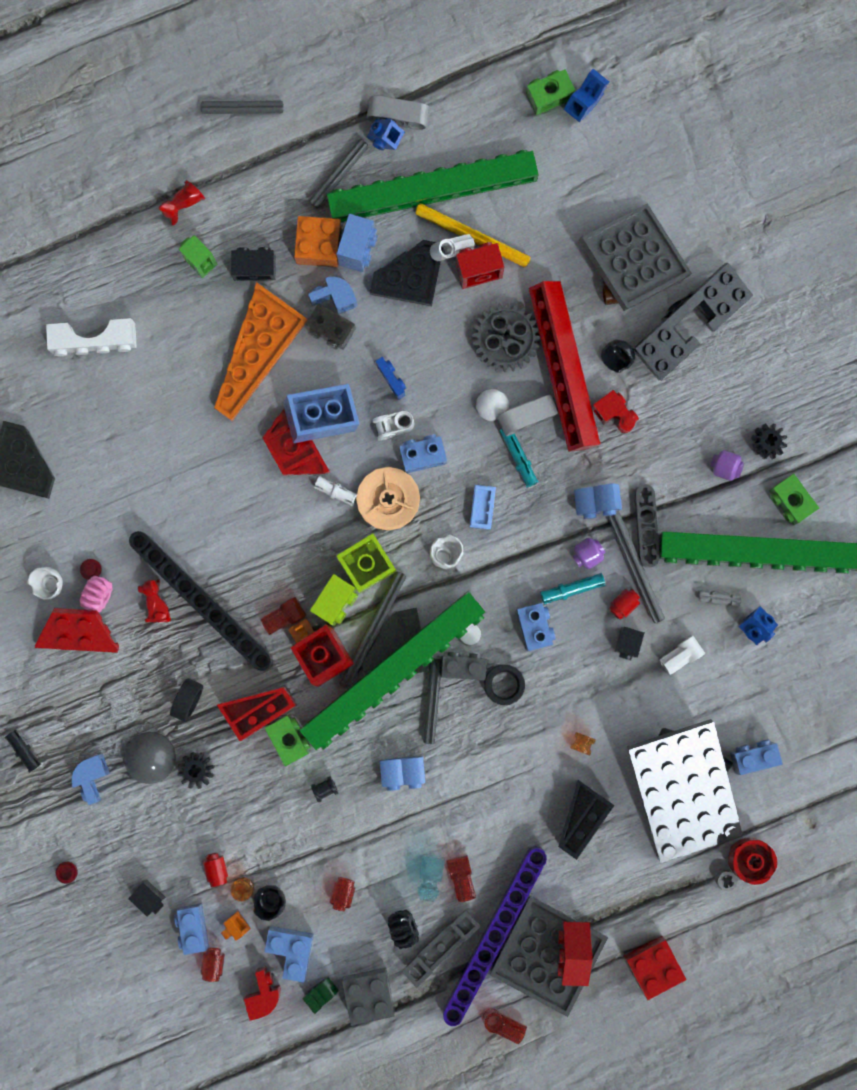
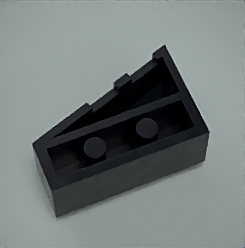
M578 780L558 847L577 860L615 805Z

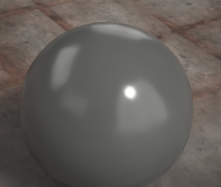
M145 732L137 735L128 743L124 752V765L127 772L133 779L145 784L158 783L167 778L176 762L175 749L172 743L164 735L156 732Z

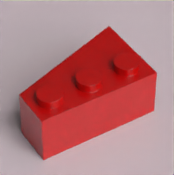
M283 687L217 704L238 740L243 741L296 707L297 704L288 689Z

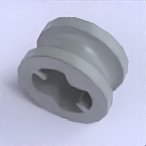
M723 870L717 874L716 883L722 890L731 891L737 886V878L732 872ZM727 875H730L731 884H726V887L723 886L722 877L725 876L727 878Z

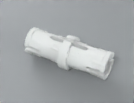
M321 476L318 477L314 489L331 496V499L335 500L336 498L350 506H353L356 501L357 493L341 487V484H335Z

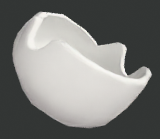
M497 389L485 390L476 399V410L479 416L487 421L498 420L497 416L509 410L510 402L507 396Z
M452 535L437 538L430 547V559L434 565L443 569L456 566L463 556L461 541Z
M40 567L30 572L27 583L32 587L33 595L43 600L54 599L60 594L63 580L59 572L53 568Z

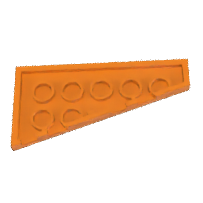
M257 282L233 350L231 362L227 368L226 377L214 407L231 421L235 419L308 321L306 317Z

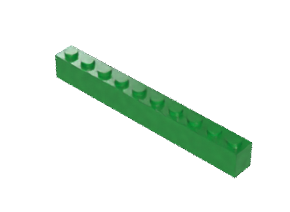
M520 150L514 155L507 156V154H501L496 156L495 159L490 160L482 158L467 165L466 163H458L448 169L439 167L429 173L420 171L410 177L397 176L391 181H374L372 185L364 186L359 184L348 190L335 189L327 194L332 219H340L341 223L347 222L349 214L367 218L414 208L420 203L428 205L537 182L539 174L534 152Z
M664 531L659 535L660 559H664V563L676 564L677 560H685V564L698 565L699 561L707 562V566H720V563H728V567H741V564H750V568L763 569V565L771 566L772 570H784V567H793V571H806V568H814V572L827 573V569H834L837 574H849V570L857 571V543Z
M467 591L300 728V732L316 751L320 747L323 750L333 742L331 738L336 734L339 736L344 734L350 728L348 725L353 720L356 722L360 721L366 715L365 711L372 706L374 709L383 702L382 697L386 693L393 694L400 688L399 683L402 680L406 679L408 681L417 674L415 670L419 666H427L434 660L432 656L438 651L443 653L451 646L449 642L455 637L457 640L468 632L466 630L468 626L472 623L475 626L484 619V609Z

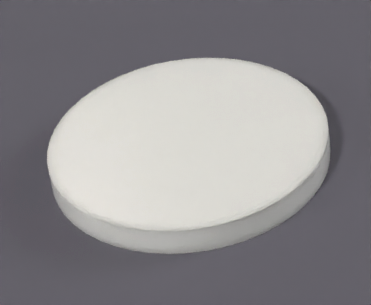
M471 624L466 628L468 632L460 638L467 645L476 644L481 637L479 627Z

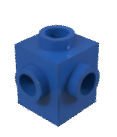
M389 118L376 119L370 127L367 138L373 142L372 145L381 151L384 149L396 150L405 131Z
M759 606L738 627L745 633L748 639L752 640L755 645H758L763 640L765 643L768 642L775 635L773 631L778 624L770 614Z

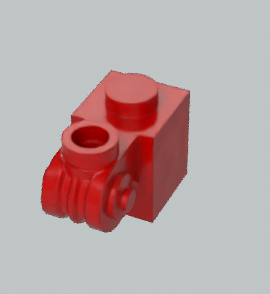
M614 390L592 406V411L603 425L613 418L618 419L617 428L622 433L630 432L634 428L636 421L639 420L637 414L632 409L628 410L626 408L624 397Z

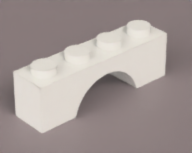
M131 318L110 320L105 331L93 338H83L76 335L68 323L46 324L47 349L55 356H67V353L73 352L77 355L89 354L88 351H97V353L103 354L118 349L119 352H129L131 348H137L135 322Z

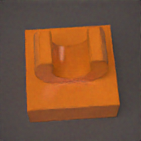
M307 618L288 629L296 644L315 632Z
M237 911L223 923L226 928L221 934L225 939L233 936L237 941L251 928L239 911Z

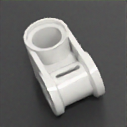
M407 411L372 419V422L376 424L378 441L412 431L415 425L412 414ZM403 417L410 419V424L406 427L399 425V421Z

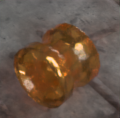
M576 732L574 735L576 738L575 742L571 744L570 748L590 756L592 752L591 746L595 744L596 739Z
M246 877L238 878L231 886L232 897L241 902L249 899L254 892L253 882Z

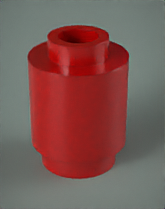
M624 589L611 602V606L608 609L619 620L623 617L626 618L640 605L638 601L640 596L633 589L629 591Z
M218 853L206 855V859L202 861L210 887L227 883L228 873L224 856H219Z

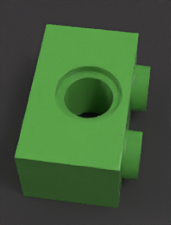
M566 69L560 72L555 70L544 79L540 80V78L531 81L527 85L526 95L537 116L568 102L576 90ZM552 88L555 92L547 93L545 89Z
M195 235L191 238H186L181 243L179 251L184 260L202 279L218 265L213 254Z
M795 474L790 475L769 490L773 503L782 508L784 518L789 523L792 522L793 525L800 523L819 509ZM789 495L796 498L797 503L795 506L789 504Z
M290 715L265 728L285 767L309 754L308 749L311 748L308 740L299 734L300 725L296 718L293 717L291 719ZM287 733L295 737V742L292 746L284 743V736Z

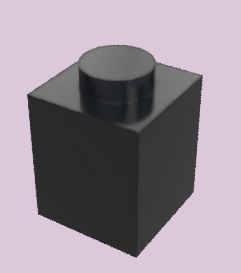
M621 627L614 652L620 653L619 657L631 661L632 657L638 658L645 632Z
M146 880L128 899L148 917L152 912L156 915L164 906L162 901L166 897Z

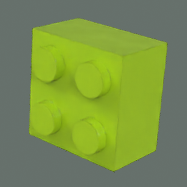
M373 533L337 555L338 560L360 594L396 572L395 567Z
M333 574L310 611L333 626L336 623L340 625L347 615L344 612L348 605L352 607L358 598L356 594L358 590Z

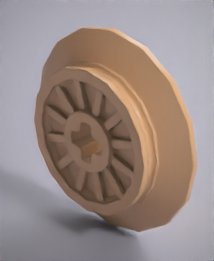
M385 467L374 470L363 479L359 485L356 500L358 510L367 523L377 529L389 531L400 529L412 521L418 512L420 494L417 484L409 474L401 469ZM386 494H389L390 497L394 496L390 505L382 501L385 499Z

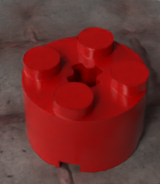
M747 837L738 840L730 847L728 863L731 871L739 879L752 885H759L767 882L774 871H776L777 856L767 843L757 838ZM752 856L756 858V860L753 861V865L749 864V861L751 860Z

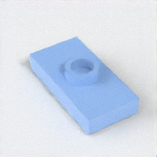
M474 486L470 528L491 530L496 487Z

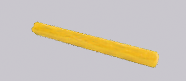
M420 203L416 208V215L459 236L470 234L474 239V243L479 246L487 242H492V244L498 243L501 256L522 267H527L530 262V256Z

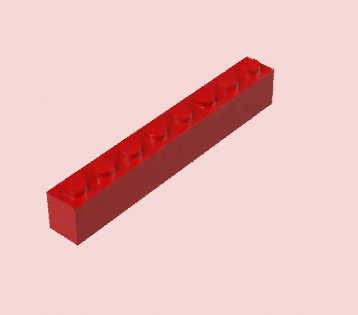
M542 281L530 287L529 292L568 452L587 450L601 444L561 281Z

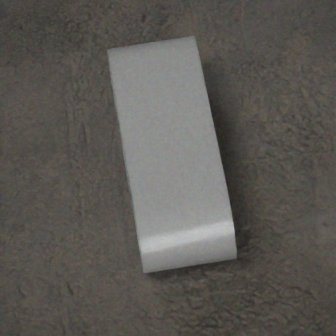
M371 96L366 118L371 122H375L376 119L389 118L396 122L399 127L424 130L427 125L429 106L419 102Z
M547 395L499 414L497 418L505 435L509 436L558 416L559 411L552 396Z

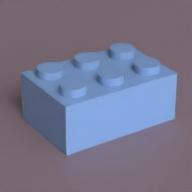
M349 384L290 394L286 396L283 402L293 443L355 432L359 426Z

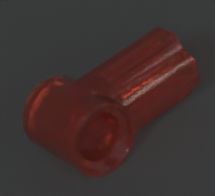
M296 597L286 601L279 606V609L260 619L269 635L307 616Z
M468 855L446 860L451 880L453 879L458 902L475 899L476 894L471 878L472 871Z
M494 1008L487 1009L483 1013L482 1020L489 1032L496 1033L518 1045L526 1034V1025L500 1013ZM492 1016L499 1018L495 1025L488 1024V1019Z

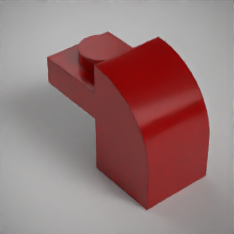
M266 966L258 968L255 972L260 991L248 994L244 998L249 1021L269 1015L275 1009L280 998L281 987L280 985L271 987L274 981L271 971L267 972Z

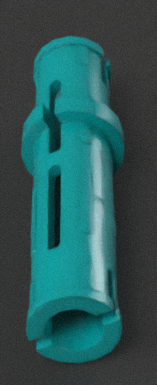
M500 429L499 432L516 464L515 469L517 472H520L526 488L537 484L539 481L531 468L532 463L527 459L515 433L506 436L503 429Z
M599 573L564 585L563 583L558 584V587L541 591L540 594L543 604L546 605L561 599L563 601L567 600V597L604 587L606 584L603 574Z

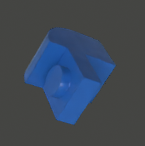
M592 69L581 87L571 95L563 110L578 122L582 121L603 97V92L610 81L595 69Z

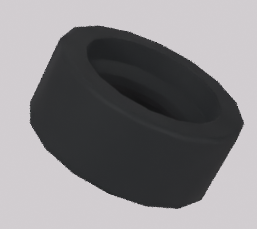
M508 664L498 665L487 673L484 680V690L488 698L494 703L511 705L523 696L525 679L516 667ZM501 672L512 674L517 681L516 692L507 698L497 696L492 689L493 678Z
M187 678L173 701L170 716L187 722L198 704L203 691V685Z

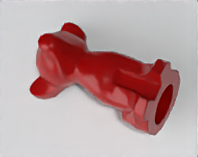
M187 180L184 182V187L175 193L172 200L164 201L159 206V210L162 211L165 217L170 218V223L173 226L178 222V210L191 207L201 200H205L204 195Z
M160 579L156 581L148 580L137 588L139 593L147 596L148 617L145 619V622H171L169 608L158 595Z

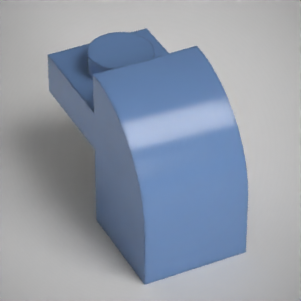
M339 277L325 278L326 287L318 286L312 289L311 293H308L312 306L333 299L338 314L358 307L351 286Z
M103 754L82 761L77 765L72 774V787L82 786V790H80L81 796L88 805L101 801L94 780L110 774Z

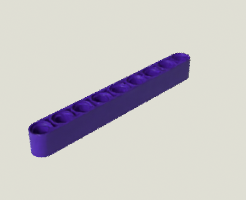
M538 846L529 848L444 1006L443 1019L447 1025H459L468 1011L546 864L547 856L542 848ZM534 852L542 854V859L537 863L530 860L531 854ZM524 871L532 873V877L528 882L520 880V875ZM513 891H519L522 895L518 901H512L509 896ZM504 910L511 913V917L507 921L499 918L500 913ZM493 930H498L501 936L497 940H491L489 933ZM488 950L490 957L482 960L478 957L479 952ZM475 969L480 972V976L477 979H470L468 977V973L471 970ZM465 989L469 991V996L466 999L459 998L457 994L460 990ZM455 1009L459 1012V1015L452 1019L447 1016V1012Z

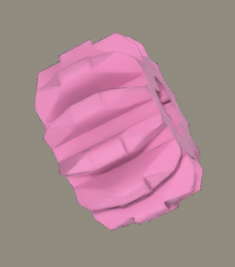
M91 577L81 592L80 606L85 608V610H97L100 613L111 597V592L113 591L112 583L103 577Z

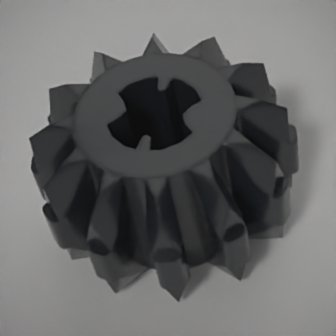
M766 423L762 425V429L756 428L755 433L757 435L751 436V439L756 441L751 444V448H758L755 455H759L762 452V459H767L769 456L772 460L776 458V454L782 455L783 450L781 448L787 447V444L782 442L787 439V435H780L783 428H779L776 431V424H772L769 428ZM768 437H769L768 440L772 439V441H773V443H772L771 445H770V443L766 444V442H765V440H766Z
M195 752L190 753V758L187 756L183 757V761L186 764H178L179 768L184 769V771L177 773L178 776H185L181 783L185 784L190 781L188 785L190 789L194 787L195 783L196 787L201 789L202 782L205 785L210 783L207 777H214V774L208 771L214 769L215 765L208 766L207 763L210 762L211 758L207 757L203 761L204 753L202 752L199 753L198 757H196ZM195 765H197L196 768L200 767L201 769L198 776H195L196 773L192 774L191 769L195 768Z
M407 909L399 910L388 917L389 933L396 947L407 949L419 941L418 926L411 912Z

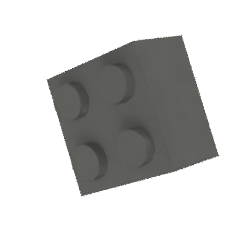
M386 967L343 976L342 984L351 1026L395 1016Z

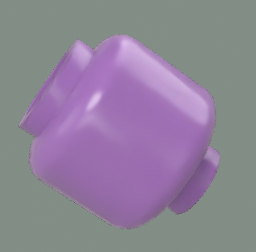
M723 450L719 455L713 456L710 466L713 467V474L715 476L733 481L735 478L740 477L744 462H742L740 455Z
M586 538L574 547L576 555L573 558L579 567L583 565L586 569H591L604 560L603 554L606 552L597 538L595 540Z

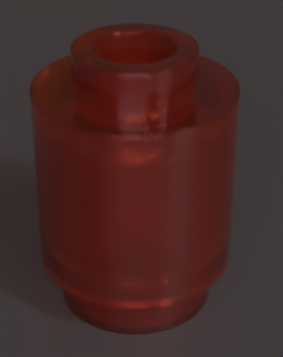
M338 877L337 882L334 883L329 902L333 905V909L344 912L346 908H351L356 889L354 887L355 881Z
M210 947L208 951L203 952L200 972L202 980L208 982L220 981L225 954L221 952L220 948Z

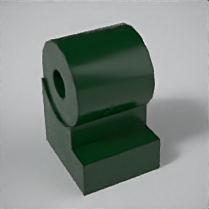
M326 977L306 992L302 999L312 1012L316 1014L322 1006L339 992V989L329 977Z

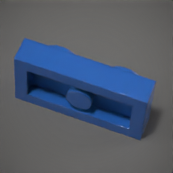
M383 356L375 361L376 366L396 398L400 400L405 397L404 390L406 386L401 378L397 379L393 374L395 368L390 360L385 361Z

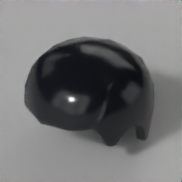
M615 339L602 349L601 358L610 370L621 373L632 366L635 361V352L632 346L625 340Z
M266 885L259 888L252 899L254 903L253 912L261 920L270 921L279 917L286 906L284 892L276 885Z

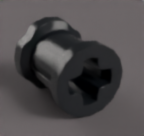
M331 776L317 785H311L318 803L333 793L335 795L339 794Z

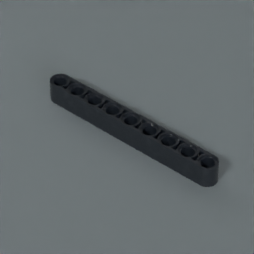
M141 531L131 534L129 544L132 549L255 669L266 671L272 667L273 657L149 535ZM144 536L145 544L142 547H137V538ZM155 551H159L161 555L157 562L151 560V555ZM169 566H174L176 569V573L172 577L166 575V570ZM187 580L190 581L191 589L188 592H183L181 589L182 583ZM204 595L206 597V604L203 607H198L196 600L199 596ZM216 610H219L222 614V618L218 622H214L211 617L212 613ZM231 625L237 628V634L234 637L227 635V628ZM246 640L251 641L253 645L249 652H244L242 649V644ZM261 655H265L268 658V664L265 667H260L257 664V659Z

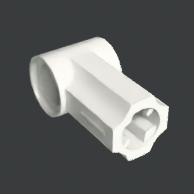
M470 234L441 240L431 246L430 255L436 261L456 257V254L462 249L471 248L473 250L475 246L474 239ZM441 246L444 248L445 254L442 253Z
M692 635L679 643L677 648L659 659L665 671L671 675L687 663L690 664L699 659L705 652Z

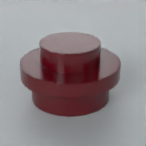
M87 559L81 564L80 573L87 580L93 576L99 577L102 573V566L97 560Z
M69 861L62 862L56 868V878L64 884L73 882L78 875L76 865Z

